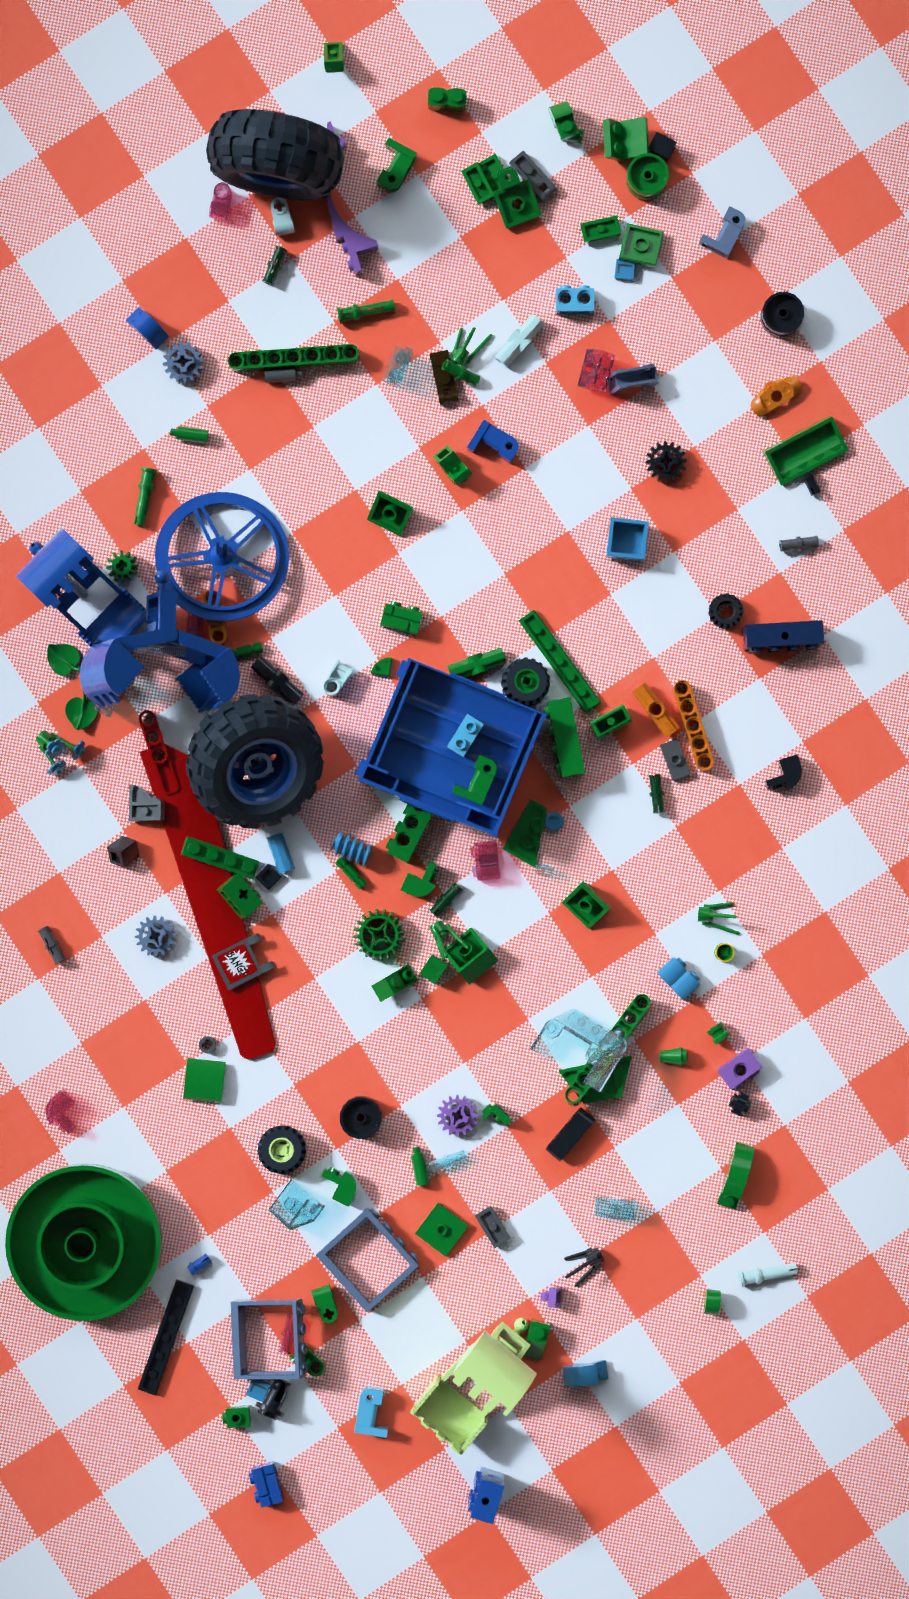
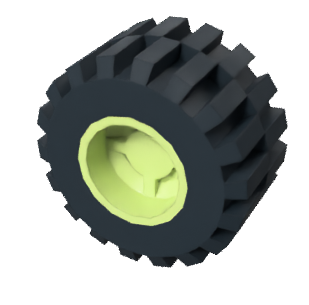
M275 1126L268 1129L261 1136L258 1142L257 1154L259 1155L260 1162L270 1172L287 1174L296 1170L304 1161L306 1143L303 1136L296 1129L290 1126Z

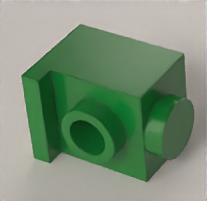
M250 1405L226 1407V1412H222L223 1424H227V1428L251 1426ZM238 1415L240 1419L234 1421L232 1416Z

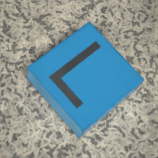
M616 259L614 279L633 281L635 264Z
M252 1379L246 1396L263 1402L271 1383L261 1379Z

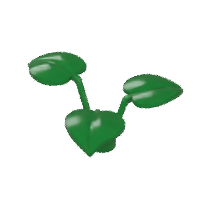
M69 644L48 645V662L56 674L67 676L72 669L80 672V667H75L80 661V655L74 646ZM84 691L82 699L74 697L67 702L65 707L66 717L76 730L88 727L96 718L98 711L97 704H94L90 699L86 700Z

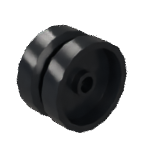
M787 291L777 292L765 301L760 313V322L768 334L777 338L788 337L794 334L800 327L804 318V306L795 294Z
M368 1096L350 1098L343 1105L340 1112V1124L343 1131L355 1139H366L373 1136L379 1130L382 1122V1111L379 1104ZM359 1114L364 1115L363 1121H359V1118H357Z

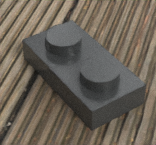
M491 1205L475 1214L476 1219L494 1249L511 1239Z

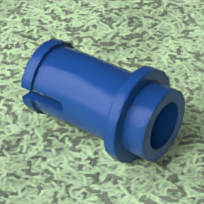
M205 1253L193 1263L189 1262L190 1265L187 1268L193 1276L199 1275L198 1272L212 1264V1261Z

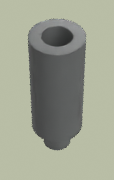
M295 367L264 370L265 383L296 381V378H303V370H295Z

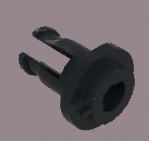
M274 1379L268 1388L263 1402L256 1401L255 1406L259 1408L257 1413L276 1421L278 1417L283 1418L285 1413L281 1412L280 1409L287 1395V1389L291 1384L281 1379Z

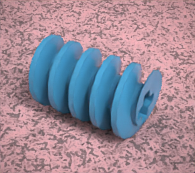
M343 831L336 836L330 848V851L335 848V855L342 852V858L349 855L348 861L350 862L356 858V865L363 861V868L372 853L370 844L364 848V841H361L359 844H357V838L350 841L349 834L343 838Z

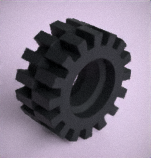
M729 593L716 596L708 608L710 620L719 628L729 629L734 627L742 619L744 613L741 600ZM722 604L732 606L733 615L730 618H723L719 615L718 610Z

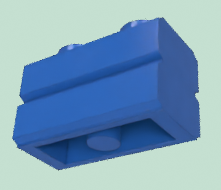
M272 1461L252 1467L249 1479L251 1485L255 1484L257 1490L254 1492L256 1503H260L261 1508L283 1502L285 1498L275 1462Z

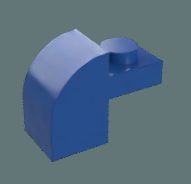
M140 307L125 320L156 350L170 337Z

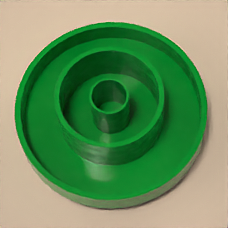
M95 1163L71 1164L54 1169L43 1175L19 1198L7 1224L5 1235L6 1258L16 1284L36 1306L63 1319L74 1321L97 1320L122 1311L131 1305L147 1288L160 1261L163 1239L162 1228L152 1200L144 1189L131 1177L105 1165Z

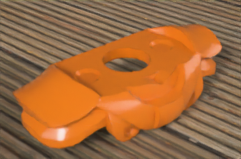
M796 376L769 381L757 393L758 395L752 399L750 407L755 415L758 417L763 416L802 390V384ZM772 392H781L782 398L779 402L772 400Z

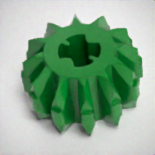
M123 550L119 551V556L113 552L112 555L115 559H107L109 563H112V565L106 566L107 570H112L108 575L110 577L115 575L114 581L116 582L120 577L122 583L126 582L125 577H128L130 581L133 580L130 574H138L137 571L133 570V568L139 567L138 563H133L137 558L135 556L130 558L131 552L129 551L125 556ZM121 562H124V564L127 565V567H124V571H121V569L118 568V566L121 565Z

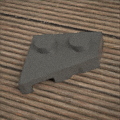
M129 784V821H165V801L137 785Z

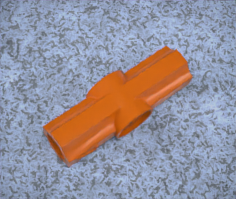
M646 682L632 691L646 710L648 716L653 719L666 738L680 728ZM658 705L661 708V713L659 715L652 714L651 706Z

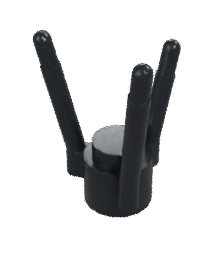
M590 1247L584 1251L564 1257V1260L567 1261L587 1254L585 1256L587 1261L565 1276L568 1279L590 1265L591 1268L574 1284L575 1287L582 1283L605 1261L597 1247L593 1250Z

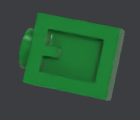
M489 1103L482 1110L484 1113L482 1118L484 1120L492 1112L495 1114L493 1118L500 1125L502 1123L507 1125L512 1120L496 1103L493 1105Z

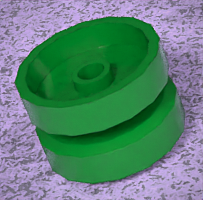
M645 153L635 157L629 164L626 175V186L629 192L634 197L644 201L659 197L664 192L669 178L667 164L661 157L652 153Z

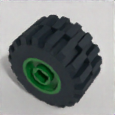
M528 657L519 658L511 662L501 677L502 692L506 694V698L528 707L539 703L547 695L550 687V675L547 673V668L542 666L543 663L537 662L534 658L528 659Z

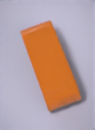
M207 590L203 594L204 604H208L207 597L209 596L210 590ZM213 590V594L217 596V592ZM220 597L219 606H222L221 597ZM206 620L210 640L219 645H224L228 640L225 621L213 623L210 620ZM216 632L224 634L222 641L217 642L214 640Z

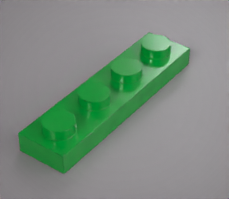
M188 836L181 851L182 856L234 874L243 875L252 880L255 877L259 864L258 860Z

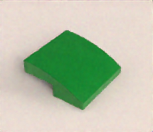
M496 153L461 171L478 205L494 199L493 192L501 189L497 179V171L504 167Z
M187 1058L183 1099L221 1103L226 1062Z

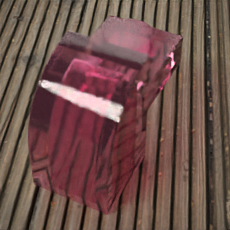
M64 1089L60 1090L49 1100L46 1106V1118L50 1125L57 1120L59 1122L57 1124L59 1129L63 1133L67 1132L70 1134L76 1129V1126L64 1113L76 1103Z

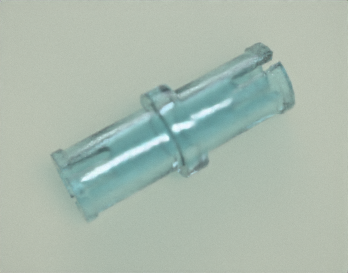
M464 1149L449 1155L443 1154V1157L428 1161L427 1164L432 1174L444 1168L450 1169L452 1165L467 1161Z

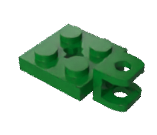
M511 166L498 170L497 179L501 189L494 191L493 195L505 228L507 229L541 216L530 180L520 181L516 170ZM510 173V178L505 179V175ZM516 198L522 200L519 209L515 206L512 207V203H514Z

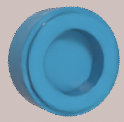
M550 812L546 815L545 826L547 829L557 831L563 826L564 820L560 813Z

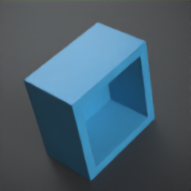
M611 517L605 558L644 562L649 521Z

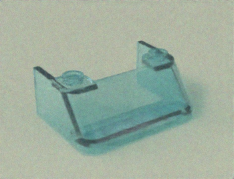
M570 1009L548 1020L530 1049L547 1058L564 1029L590 1045L585 1057L587 1062L592 1064L593 1067L583 1083L600 1092L627 1047L626 1040L577 1009Z

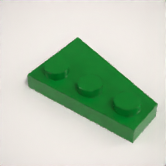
M529 799L502 847L504 851L536 868V859L540 848L547 808Z

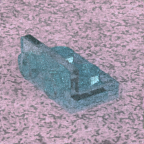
M395 346L384 373L383 382L400 388L413 355L412 348L406 346L404 349Z

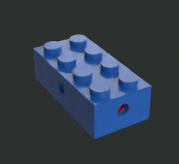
M481 1466L480 1471L476 1470L473 1479L474 1490L470 1489L468 1495V1511H470V1518L493 1524L505 1487L504 1475L502 1472Z

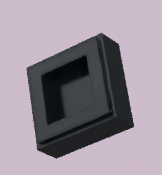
M267 864L255 878L269 891L282 876Z

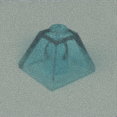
M291 1179L268 1211L289 1230H293L314 1222L325 1205Z

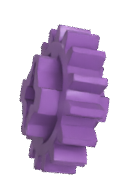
M456 1094L455 1099L448 1096L449 1101L443 1100L444 1106H438V1109L441 1111V1113L437 1114V1117L441 1118L438 1124H444L442 1130L449 1129V1135L453 1132H456L457 1137H459V1132L466 1135V1129L472 1131L471 1124H477L473 1120L474 1117H478V1114L473 1112L477 1107H471L473 1101L467 1102L465 1095L462 1099H459L458 1094ZM458 1102L457 1107L448 1108L450 1104ZM465 1105L470 1110V1116L464 1112ZM461 1107L460 1111L463 1117L462 1119L458 1118L454 1124V1115L452 1113H456ZM444 1114L450 1117V1126L447 1124ZM462 1122L467 1123L462 1128H456Z

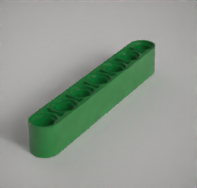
M341 344L234 352L229 355L227 362L230 369L234 372H250L274 368H305L354 364L359 360L360 354L356 345ZM348 350H354L356 352V356L354 358H348L346 357V352ZM330 351L337 353V357L333 360L327 358V354ZM312 352L318 355L315 361L308 359V355ZM297 354L299 359L296 362H290L288 360L289 356ZM273 355L280 357L279 362L276 364L270 362V358ZM253 357L261 359L258 365L250 363ZM240 358L242 363L236 367L231 364L232 360Z
M639 994L633 999L565 1092V1100L568 1105L578 1106L581 1104L651 1008V1001L647 995ZM644 1000L648 1005L645 1008H639L637 1002ZM629 1015L636 1018V1021L632 1024L627 1023L625 1020ZM616 1031H623L625 1036L622 1039H617L614 1037V1033ZM605 1046L613 1048V1052L609 1055L604 1054L602 1050ZM593 1062H600L602 1067L599 1070H594L591 1067ZM588 1077L591 1082L588 1085H582L580 1079ZM570 1093H578L579 1098L576 1101H571L568 1098Z

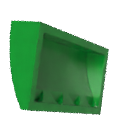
M829 415L762 450L776 479L782 486L847 452L848 447L833 416Z

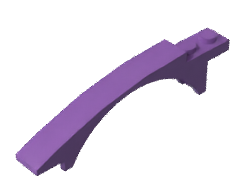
M331 121L327 122V129L334 132ZM341 137L340 145L344 150L346 147V142L344 137ZM328 195V209L336 242L344 240L341 245L344 254L348 253L350 258L347 261L350 272L354 271L355 276L361 275L362 269L358 255L378 250L377 240L363 236L349 227L336 211L331 195Z

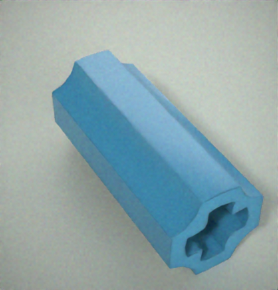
M283 832L267 837L266 839L278 874L295 869Z

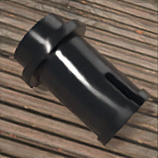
M812 471L801 475L810 496L822 491L815 478L816 474H813Z

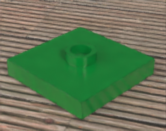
M627 223L618 260L656 268L664 231Z
M437 1203L415 1234L446 1257L469 1225L440 1203Z

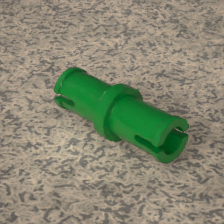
M446 359L442 365L443 371L454 375L459 381L463 380L474 387L480 381V375L467 370L463 365L459 366L451 362L449 359Z

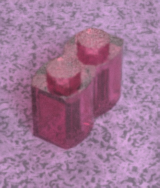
M497 840L475 842L474 847H470L471 859L475 858L476 866H472L473 878L477 877V881L501 879Z

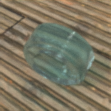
M536 865L534 873L553 876L554 868L548 865Z

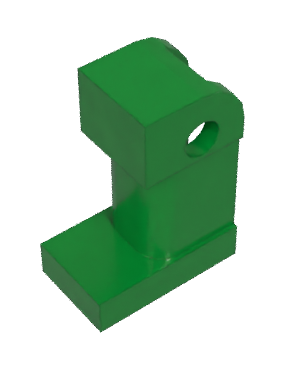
M388 137L385 148L395 153V156L388 169L382 170L376 183L378 187L392 193L401 188L417 159V152Z
M480 753L474 766L476 771L469 787L466 788L455 783L452 793L482 805L496 774L497 762L493 758ZM489 765L491 770H486L484 766Z

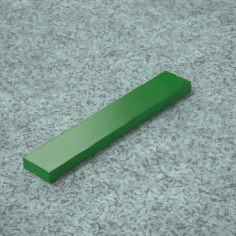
M532 610L518 620L586 714L600 704L601 701L535 610Z

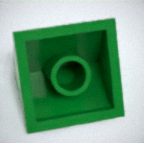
M379 490L366 520L401 537L414 511V507Z
M584 881L561 902L588 929L610 909Z

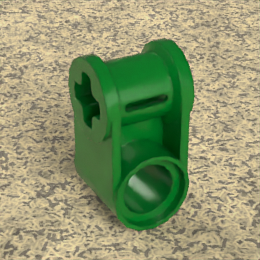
M330 1284L311 1290L321 1319L326 1323L334 1322L338 1317V1309ZM326 1309L334 1311L332 1319L329 1316L325 1317Z
M307 1346L305 1362L308 1365L307 1372L313 1377H318L326 1369L325 1361ZM294 1353L293 1355H290L289 1358L292 1362L295 1363ZM312 1363H320L321 1371H313Z

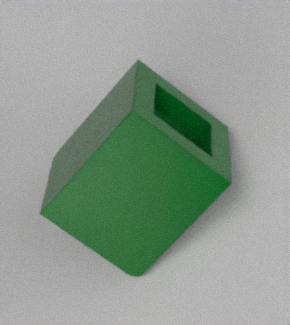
M431 955L420 971V975L435 985L448 965Z

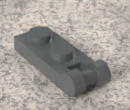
M524 150L509 162V165L516 170L522 180H530L533 192L543 204L551 194L554 195L558 192L556 186ZM544 184L547 189L542 192L540 187Z

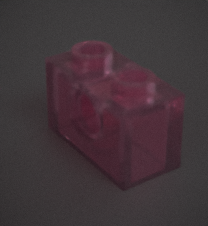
M587 349L577 386L589 391L606 392L615 355L604 350Z

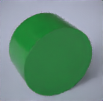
M706 1289L703 1313L719 1315L721 1290Z

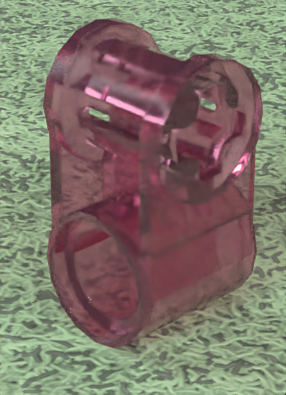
M220 182L214 187L209 208V218L228 221L232 191L227 183ZM225 188L227 193L221 196L219 191L221 192Z

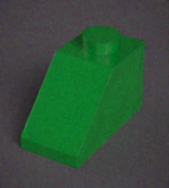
M531 1318L525 1340L531 1346L524 1354V1357L541 1360L551 1326L549 1322Z

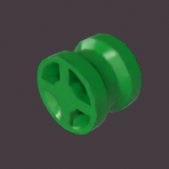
M722 1021L706 1032L709 1036H712L715 1045L731 1034L728 1030H725Z

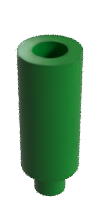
M178 426V429L171 428L170 436H177V440L207 444L209 430Z
M420 1146L413 1147L414 1155H411L416 1186L430 1184L425 1154L421 1153Z

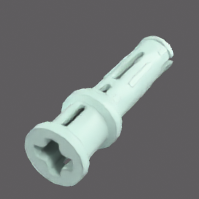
M794 1262L765 1269L754 1267L753 1270L742 1272L738 1270L739 1283L742 1288L752 1283L758 1285L763 1280L797 1275L798 1272L795 1269L797 1266Z

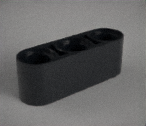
M580 1107L545 1150L560 1162L596 1119Z

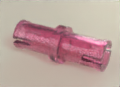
M291 1313L287 1314L285 1328L281 1332L283 1336L279 1349L280 1353L291 1354L294 1339L293 1314Z

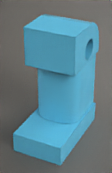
M367 1386L362 1390L354 1433L387 1438L388 1427L375 1425L378 1405L382 1404L384 1388ZM372 1395L373 1399L369 1400L366 1396Z

